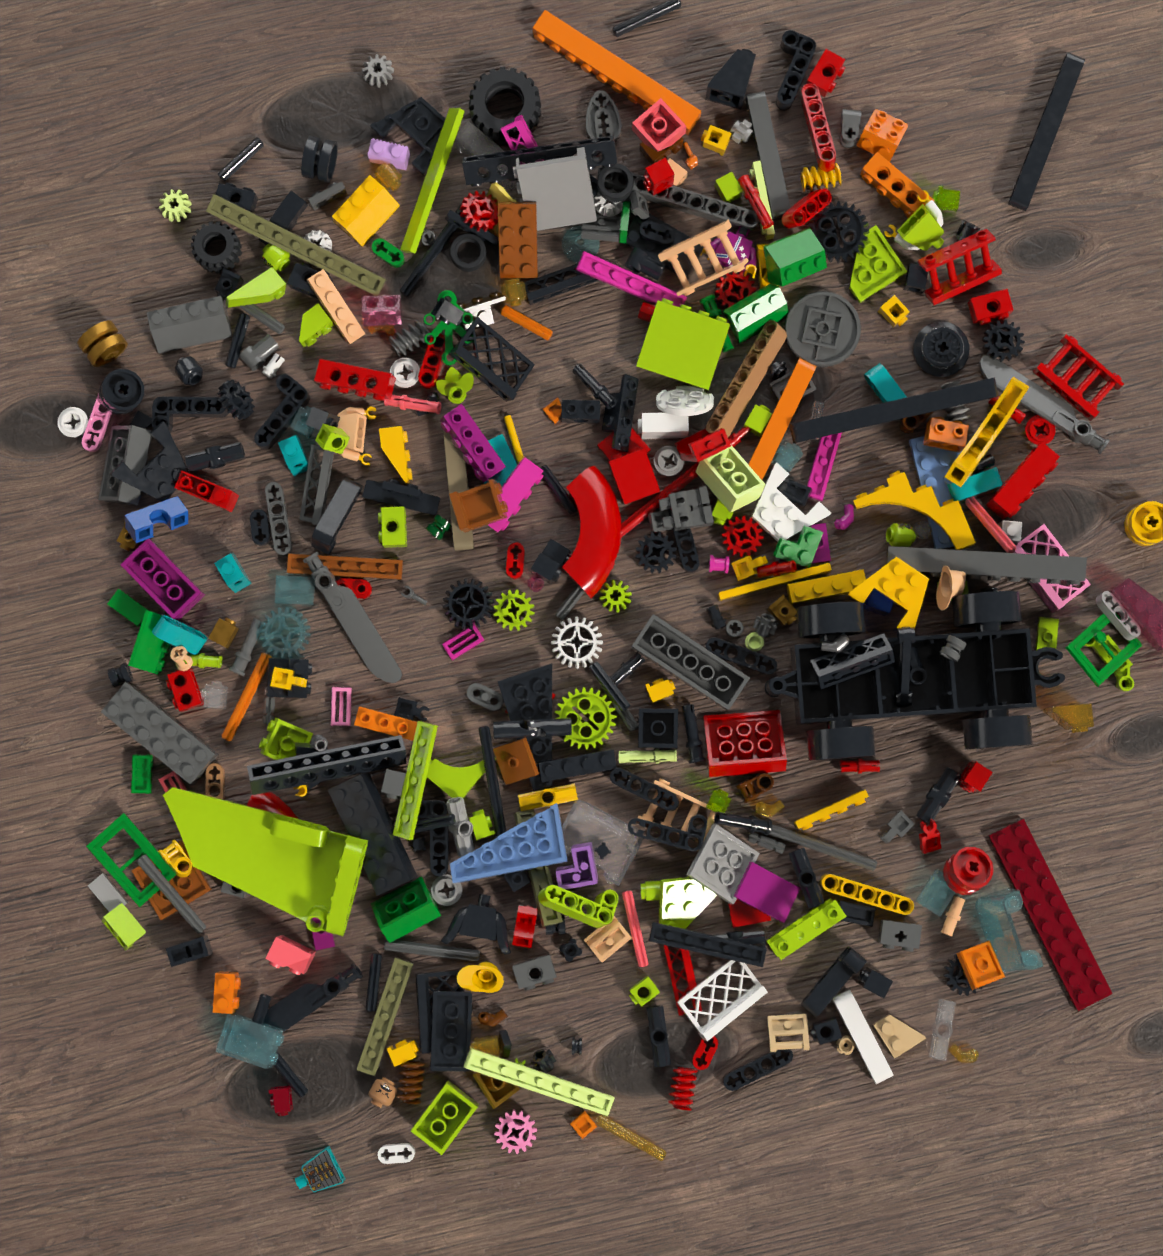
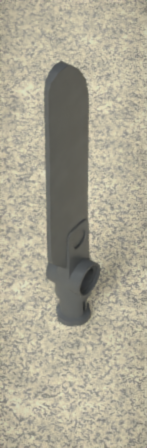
M984 355L981 358L979 366L984 378L995 377L999 391L1003 393L1012 377L1017 378L1029 386V389L1020 401L1021 405L1067 433L1073 442L1090 445L1098 450L1099 454L1102 453L1110 440L1096 434V431L1092 429L1088 421L1078 420L1073 408L1069 404L998 359L992 360L993 356Z
M318 552L304 559L303 562L307 563L312 571L311 575L315 580L316 587L322 592L368 669L377 678L385 682L396 683L402 677L401 669L354 592L350 588L336 583L335 576L329 571L327 566L322 564L318 557ZM322 576L329 578L330 583L328 586L321 583Z

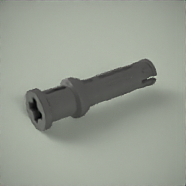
M253 618L240 651L235 653L236 658L232 667H229V671L245 676L244 671L248 662L252 660L250 655L265 624L264 622Z

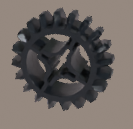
M464 579V584L461 585V582L458 580V587L455 588L454 585H451L450 587L453 591L445 592L449 598H443V601L448 603L443 605V609L448 610L444 614L446 617L451 616L449 618L450 623L456 620L455 627H459L462 623V630L466 629V625H469V629L473 630V624L480 628V621L484 624L487 623L484 618L485 616L487 618L492 617L487 612L494 611V607L489 606L494 603V599H488L492 596V592H487V586L481 588L483 584L481 581L475 585V579H472L470 584H468L467 579ZM468 590L465 597L455 599L458 594ZM474 591L482 595L484 604L474 600ZM471 599V603L474 605H469V608L466 610V606L463 604L468 603ZM453 605L463 609V618L454 612ZM482 610L476 617L469 618L473 611Z

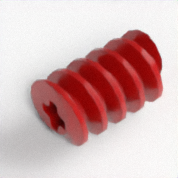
M686 1067L673 1069V1072L677 1073L678 1076L672 1077V1080L676 1081L677 1084L670 1086L675 1089V1092L669 1093L670 1096L674 1097V1100H669L668 1103L673 1105L674 1108L691 1111L692 1108L688 1105L693 1104V1100L689 1097L694 1096V1092L690 1089L696 1086L691 1081L697 1080V1076L692 1073H696L698 1070Z

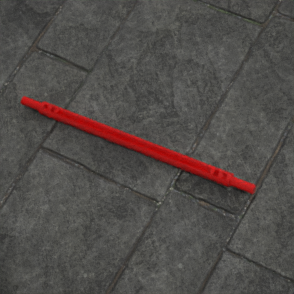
M743 427L737 433H732L728 437L730 444L733 447L741 442L740 439L753 429ZM699 462L695 463L622 522L621 538L648 517L649 513H653L658 509L659 500L667 498L669 494L679 492L698 476L696 470Z

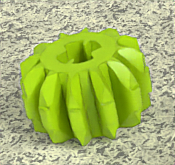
M612 580V587L605 583L604 585L607 590H600L606 596L599 597V600H606L602 606L606 607L609 604V612L612 611L613 607H616V612L619 613V606L624 610L627 608L623 602L631 603V600L625 597L631 596L632 593H625L629 588L628 585L621 588L623 581H619L618 586H615V580ZM613 592H617V595L620 593L621 597H618V601L610 598Z

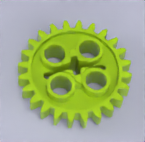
M583 687L581 693L576 688L575 695L568 692V699L562 697L565 703L557 704L561 711L557 710L555 713L560 715L559 718H566L569 714H575L578 719L575 724H571L572 735L566 736L564 742L570 739L572 740L570 746L578 743V749L581 748L582 744H585L586 750H588L589 744L596 748L595 742L603 745L602 738L608 740L607 732L613 733L610 726H616L614 722H611V719L617 718V716L611 715V712L615 710V708H609L612 701L605 702L607 695L600 697V690L594 694L593 688L586 692L585 687ZM588 700L590 708L582 710L579 707L580 701ZM575 706L584 715L589 714V720L593 722L599 728V730L596 731L586 721L582 723V717L579 714H577L572 709V707ZM598 712L602 713L605 717L602 723H597L593 719L594 715ZM583 727H589L592 730V734L589 737L581 735L580 732Z

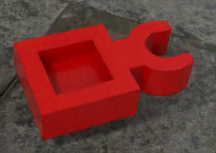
M930 819L931 823L928 827H926L923 821L920 823V827L924 831V833L919 834L920 849L923 854L942 849L940 832L936 829L937 824L933 819Z

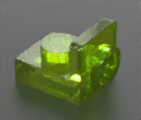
M939 185L937 191L934 190L933 192L935 204L942 210L957 211L960 191L943 189L944 186Z

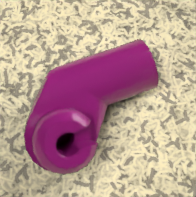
M853 504L844 505V516L836 519L834 522L836 529H847L853 523Z

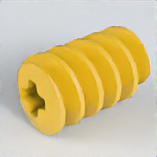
M835 163L834 169L829 172H824L819 167L816 170L815 166H811L810 172L807 167H804L801 172L803 192L806 191V186H809L811 191H813L814 185L818 189L821 188V184L828 188L830 182L833 187H835L837 181L841 186V171L837 163Z

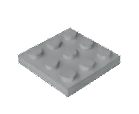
M712 824L686 875L729 904H734L737 898L733 896L749 862L755 863L760 853L719 825Z

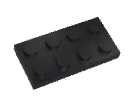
M649 213V217L644 220L638 215L635 216L628 227L627 240L624 244L632 249H641L648 254V257L664 264L665 268L676 274L671 262H668L667 259L661 262L658 254L691 237ZM644 221H652L671 228L674 232L673 243L669 246H662L643 239L639 232L641 224ZM650 226L647 229L643 228L645 234H649V232L656 234V232L651 231ZM669 233L661 235L663 236L664 241H666L667 238L671 239L669 237ZM700 244L694 246L695 249L693 250L697 259L704 248ZM681 252L677 254V259L687 277L693 266L687 254Z
M433 991L430 1071H470L464 1068V1064L471 1048L472 991Z

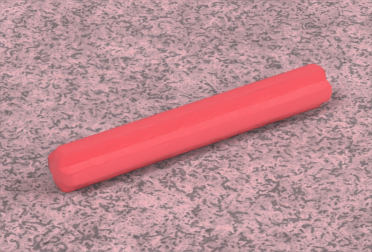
M973 496L965 500L966 506L1007 553L1015 552L1016 545Z
M629 890L622 893L638 966L645 967L649 963L633 893Z

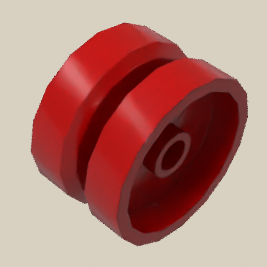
M965 847L946 861L943 869L944 880L954 892L961 895H971L986 886L992 879L993 863L982 849Z

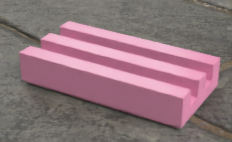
M332 687L331 726H351L352 688ZM336 691H340L339 722H335ZM344 692H347L346 722H343Z

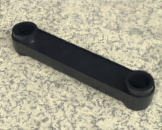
M901 627L897 629L898 644H900L898 691H895L894 697L896 706L908 707L912 705V692L909 690L911 643H915L914 627Z

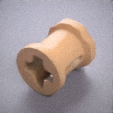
M177 646L172 649L170 657L176 662L178 670L185 671L191 668L193 660L187 655L186 648Z

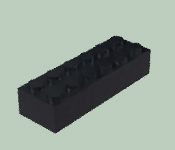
M369 772L359 774L328 790L349 836L368 840L363 867L377 896L418 877L400 837L393 835L394 824Z

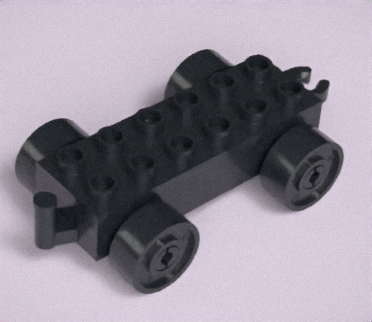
M1018 591L981 592L955 596L952 598L954 627H975L976 632L915 636V643H911V647L917 646L927 678L920 686H913L909 682V690L912 692V705L900 707L895 705L894 697L895 691H898L900 644H898L897 638H887L893 649L894 663L832 686L820 688L817 675L810 660L832 653L821 650L822 641L833 642L841 634L847 636L865 633V621L862 602L815 604L796 608L799 638L804 639L819 638L820 643L792 646L790 648L792 672L782 677L769 679L765 683L764 690L770 697L775 698L782 694L794 698L796 725L826 723V729L806 731L808 761L876 756L873 726L853 727L852 721L983 712V718L962 720L965 750L1033 745L1030 715L1009 716V710L1037 707L1035 686L1048 689L1058 686L1065 680V676L1062 673L1045 677L1038 670L1040 661L1043 659L1051 661L1061 660L1063 653L1051 647L1032 651L1030 628L1001 629V625L1022 622ZM949 635L959 638L967 644L964 650H961L958 662L940 654L942 647H945L947 644L946 640ZM865 640L849 641V644L846 647ZM882 641L874 644L873 647L881 648L885 645ZM857 650L855 654L862 655L866 650ZM838 657L836 661L843 662L847 657ZM822 663L817 666L821 670L828 667L829 664ZM920 672L912 674L913 680L917 682L922 681L923 676Z

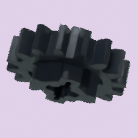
M1004 320L1002 324L1000 321H997L995 326L991 324L989 330L984 332L987 337L982 339L983 342H986L983 349L989 350L987 356L993 354L992 360L999 357L1000 362H1003L1004 358L1010 361L1012 356L1016 358L1018 356L1017 352L1023 350L1020 345H1023L1025 341L1020 340V338L1024 336V333H1018L1020 327L1014 328V322L1008 325L1007 320ZM991 338L994 339V345H992ZM1006 339V342H1004L1003 344L1000 342L1001 340Z
M227 380L218 387L220 391L217 394L221 396L219 401L222 402V407L227 409V413L232 414L233 418L237 417L239 420H245L254 412L253 408L255 406L251 403L254 400L250 397V392L245 391V386H240V383H235L234 380Z
M651 532L650 538L644 535L645 541L639 540L638 543L641 547H636L635 551L640 552V554H637L635 558L641 559L638 565L644 564V571L649 568L651 569V574H653L654 570L661 574L662 568L668 571L667 565L673 566L674 563L671 559H676V555L672 554V552H675L677 549L671 547L674 541H667L668 535L662 538L661 532L658 533V536ZM653 541H660L663 544L658 545L655 544ZM647 546L648 554L643 556V549ZM652 549H655L656 551L661 550L659 553V557H657L656 555L651 556L653 553ZM668 550L669 556L668 559L665 561L663 555L664 552ZM651 561L657 562L658 565H657V566L651 565V564H649V562H651Z
M955 954L954 961L948 960L950 966H944L948 973L943 974V976L949 979L945 983L947 985L952 984L950 990L954 991L957 989L958 995H961L963 991L966 996H969V991L976 994V989H971L967 978L961 977L964 974L958 956ZM955 966H956L957 969H956L955 974L953 975V970H954V968H955ZM964 982L967 987H960L956 983Z

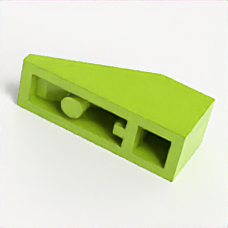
M271 267L227 296L226 306L229 308L280 299L285 294L286 283Z

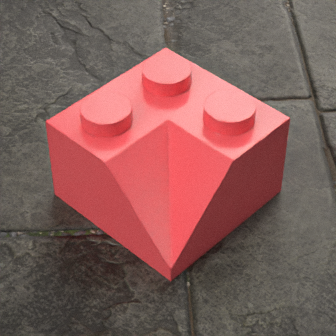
M660 98L632 122V131L645 145L658 152L672 146L686 134V125Z
M280 935L275 938L265 959L269 960V964L276 968L288 966L290 967V972L300 975V973L305 974L316 951L284 935Z

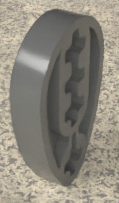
M597 91L591 98L587 109V136L589 139L602 136L603 131L600 128L601 119L599 118L600 115H604L606 118L605 126L607 127L606 135H614V141L616 142L621 135L622 128L618 109L605 91ZM600 96L604 99L602 109L600 108L599 101H596Z

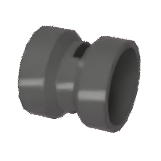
M949 635L946 640L947 644L945 647H942L940 654L958 662L960 652L964 650L967 644L959 638Z

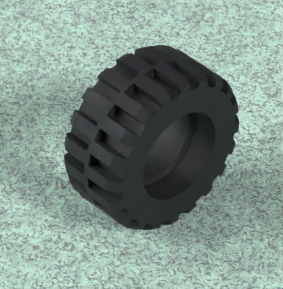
M500 67L499 71H495V68L489 70L490 74L488 75L483 73L480 76V81H475L473 84L474 89L469 94L471 120H473V125L476 130H479L480 135L483 137L487 136L488 140L493 143L495 140H499V144L505 145L506 139L501 128L514 122L515 117L508 120L497 119L487 109L490 99L502 92L513 93L522 100L523 108L517 116L522 114L532 134L534 126L538 125L539 117L541 116L539 90L537 86H534L532 78H527L526 73L523 71L517 73V69L512 67L510 70H506V67ZM516 126L507 130L510 137L518 139L519 131Z

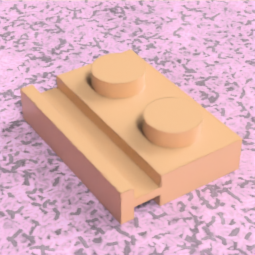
M614 916L611 923L597 928L584 941L598 959L604 962L632 937Z

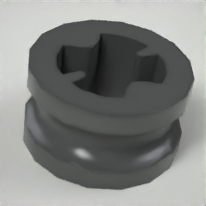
M739 620L729 621L726 625L727 634L731 637H738L743 632V624ZM733 623H736L737 627L740 628V631H736V634H733L732 630L729 629V626H733Z

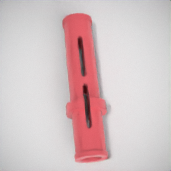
M392 395L391 400L384 399L385 406L400 407L401 410L412 409L440 414L442 407L441 402L409 398L407 395Z

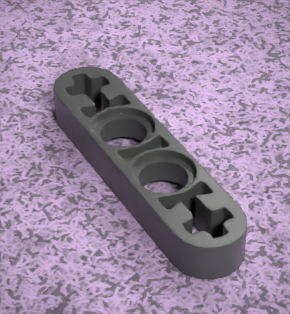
M271 482L265 488L274 549L279 555L286 556L292 551V540L284 491L279 483ZM273 486H275L276 489H279V491L276 492L277 499L281 498V501L270 502V500H274V495L272 493H269V491L273 489ZM274 505L282 506V512L279 515L273 514L272 508ZM283 523L285 525L283 533L275 531L277 524ZM287 535V538H283L284 543L288 545V547L285 548V552H283L281 549H278V547L281 546V540L276 539V537H284Z

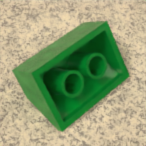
M810 228L763 246L769 283L783 287L827 268L825 250Z
M770 283L725 309L723 312L738 343L741 344L760 333L768 321L774 320L779 322L786 318L788 306L780 287Z
M148 610L145 611L128 666L154 674H159V671L163 670L165 660L163 659L165 653L169 652L171 644L159 639L152 633L153 628L163 615Z
M422 876L371 903L379 928L389 943L441 916L437 904Z

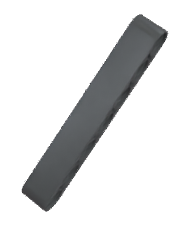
M764 91L746 94V107L750 123L752 124L751 130H753L758 161L761 162L772 219L782 218L783 214L790 209V203L766 94Z

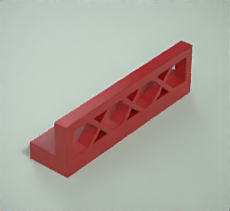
M664 945L679 1016L685 1015L677 1001L684 997L688 990L690 992L697 986L689 950L679 948L676 954L668 949L667 945ZM680 951H681L682 958L679 957V956H677ZM676 958L684 964L680 973L672 968V963ZM684 970H685V973H686V977H684V976L682 975V973L684 972ZM680 977L688 983L684 992L676 986ZM689 998L692 1001L693 1008L688 1010L695 1011L696 999ZM699 1003L698 1011L702 1012L701 1003Z

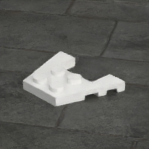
M775 463L751 518L778 542L779 538L787 539L802 531L804 525L811 526L829 516L831 512L820 502H817L806 515L803 514L777 489L789 473L778 463Z

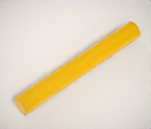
M511 415L504 417V421L517 463L519 464L524 456Z

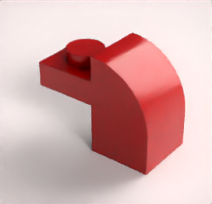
M518 906L512 945L532 948L538 913L537 908Z

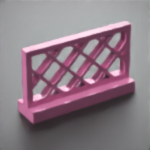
M1045 524L1016 544V551L1013 552L1016 554H1031L1026 553L1021 547L1024 543L1033 544L1032 554L1037 555L1036 545L1046 546L1045 555H1049V547L1056 548L1058 556H1069ZM1040 531H1043L1046 535V543L1037 541V534ZM1087 579L1082 582L1083 586L1080 588H1074L1072 585L1046 584L1047 580H1040V583H1030L1052 613L1061 609L1066 603L1091 585ZM1059 588L1068 590L1067 598L1063 601L1058 595Z

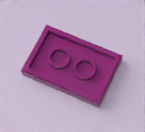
M749 862L733 897L777 921L785 923L800 888L763 867Z

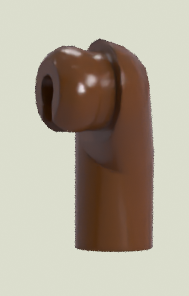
M503 1009L496 1014L480 1012L478 1020L483 1025L494 1027L507 1018L508 1015Z

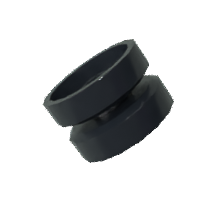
M315 136L308 137L302 157V177L313 179L317 175L319 181L327 183L331 181L338 155L337 141L327 139L322 144L321 138Z
M117 369L110 372L99 387L101 404L114 414L124 415L132 412L144 397V384L141 378L135 372L128 369Z

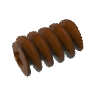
M407 1061L400 1064L401 1067L405 1068V1071H401L399 1074L405 1077L398 1081L404 1084V1086L398 1087V1090L402 1091L403 1094L397 1095V1098L401 1099L403 1103L421 1104V1101L416 1098L422 1096V1093L417 1090L423 1088V1085L418 1082L424 1079L419 1074L424 1073V1069L420 1066H424L425 1063Z

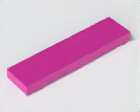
M842 433L820 437L807 486L812 488L809 498L823 501Z

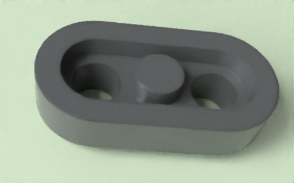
M474 683L467 689L468 698L491 711H497L503 706L502 695L484 685ZM474 690H480L478 697L473 695ZM492 698H496L498 700V703L496 705L491 704L490 701Z

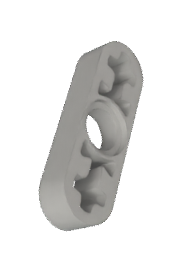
M1104 591L1096 597L1097 606L1125 639L1133 640L1141 634L1140 626L1111 592ZM1115 612L1120 614L1121 620L1116 617Z

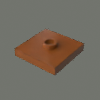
M527 738L493 748L505 785L539 774Z

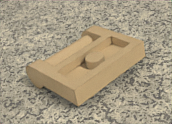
M807 1014L767 1016L770 1052L785 1049H810ZM802 1035V1041L776 1042L775 1037Z

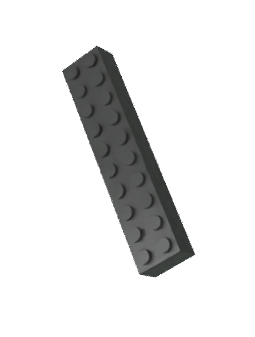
M888 546L887 563L898 557L921 574L929 573V577H941L943 566H948L950 570L965 572L968 575V579L980 580L981 576H986L991 581H999L1003 577L1007 578L1009 582H1020V579H1027V583H1040V580H1047L1046 584H1060V581H1066V585H1080V582L1086 580L1087 557Z

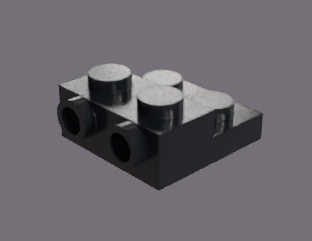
M268 658L266 697L306 699L307 695L311 694V683H308V675H312V664H309V660ZM274 667L295 671L294 677L307 680L306 688L295 685L291 686V690L271 687Z

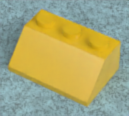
M369 175L332 215V218L337 226L363 247L400 205L379 182Z

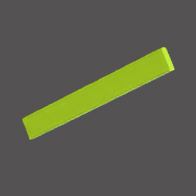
M449 108L400 249L405 253L415 254L464 115V110L460 108Z

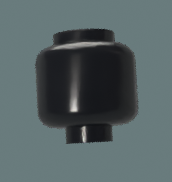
M193 357L180 358L176 363L174 371L182 383L185 385H195L201 381L203 369Z

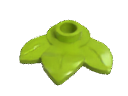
M450 367L446 373L445 380L436 381L437 390L442 395L448 396L452 403L460 404L466 399V393L472 389L474 378L471 372L461 376L455 368ZM455 392H460L461 394L458 398H455L453 395Z

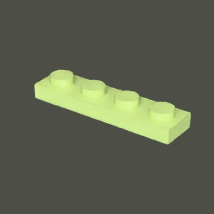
M756 161L753 162L751 169H749L750 179L754 180V188L758 189V195L772 219L761 162ZM760 223L761 234H765L766 240L773 239L775 235L774 226L763 229Z

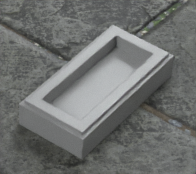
M102 873L88 885L109 912L121 903L124 906L128 903L105 873Z

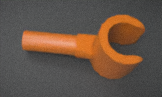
M686 142L683 146L689 158L685 162L692 170L698 165V159L696 155H693Z

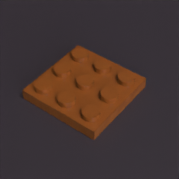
M180 840L178 844L190 859L183 840ZM181 863L177 868L185 872L189 866L186 863ZM193 865L189 876L182 878L176 875L169 881L187 904L212 890L202 871L193 867ZM140 866L131 870L143 890L153 882ZM161 890L149 899L160 920L178 911Z

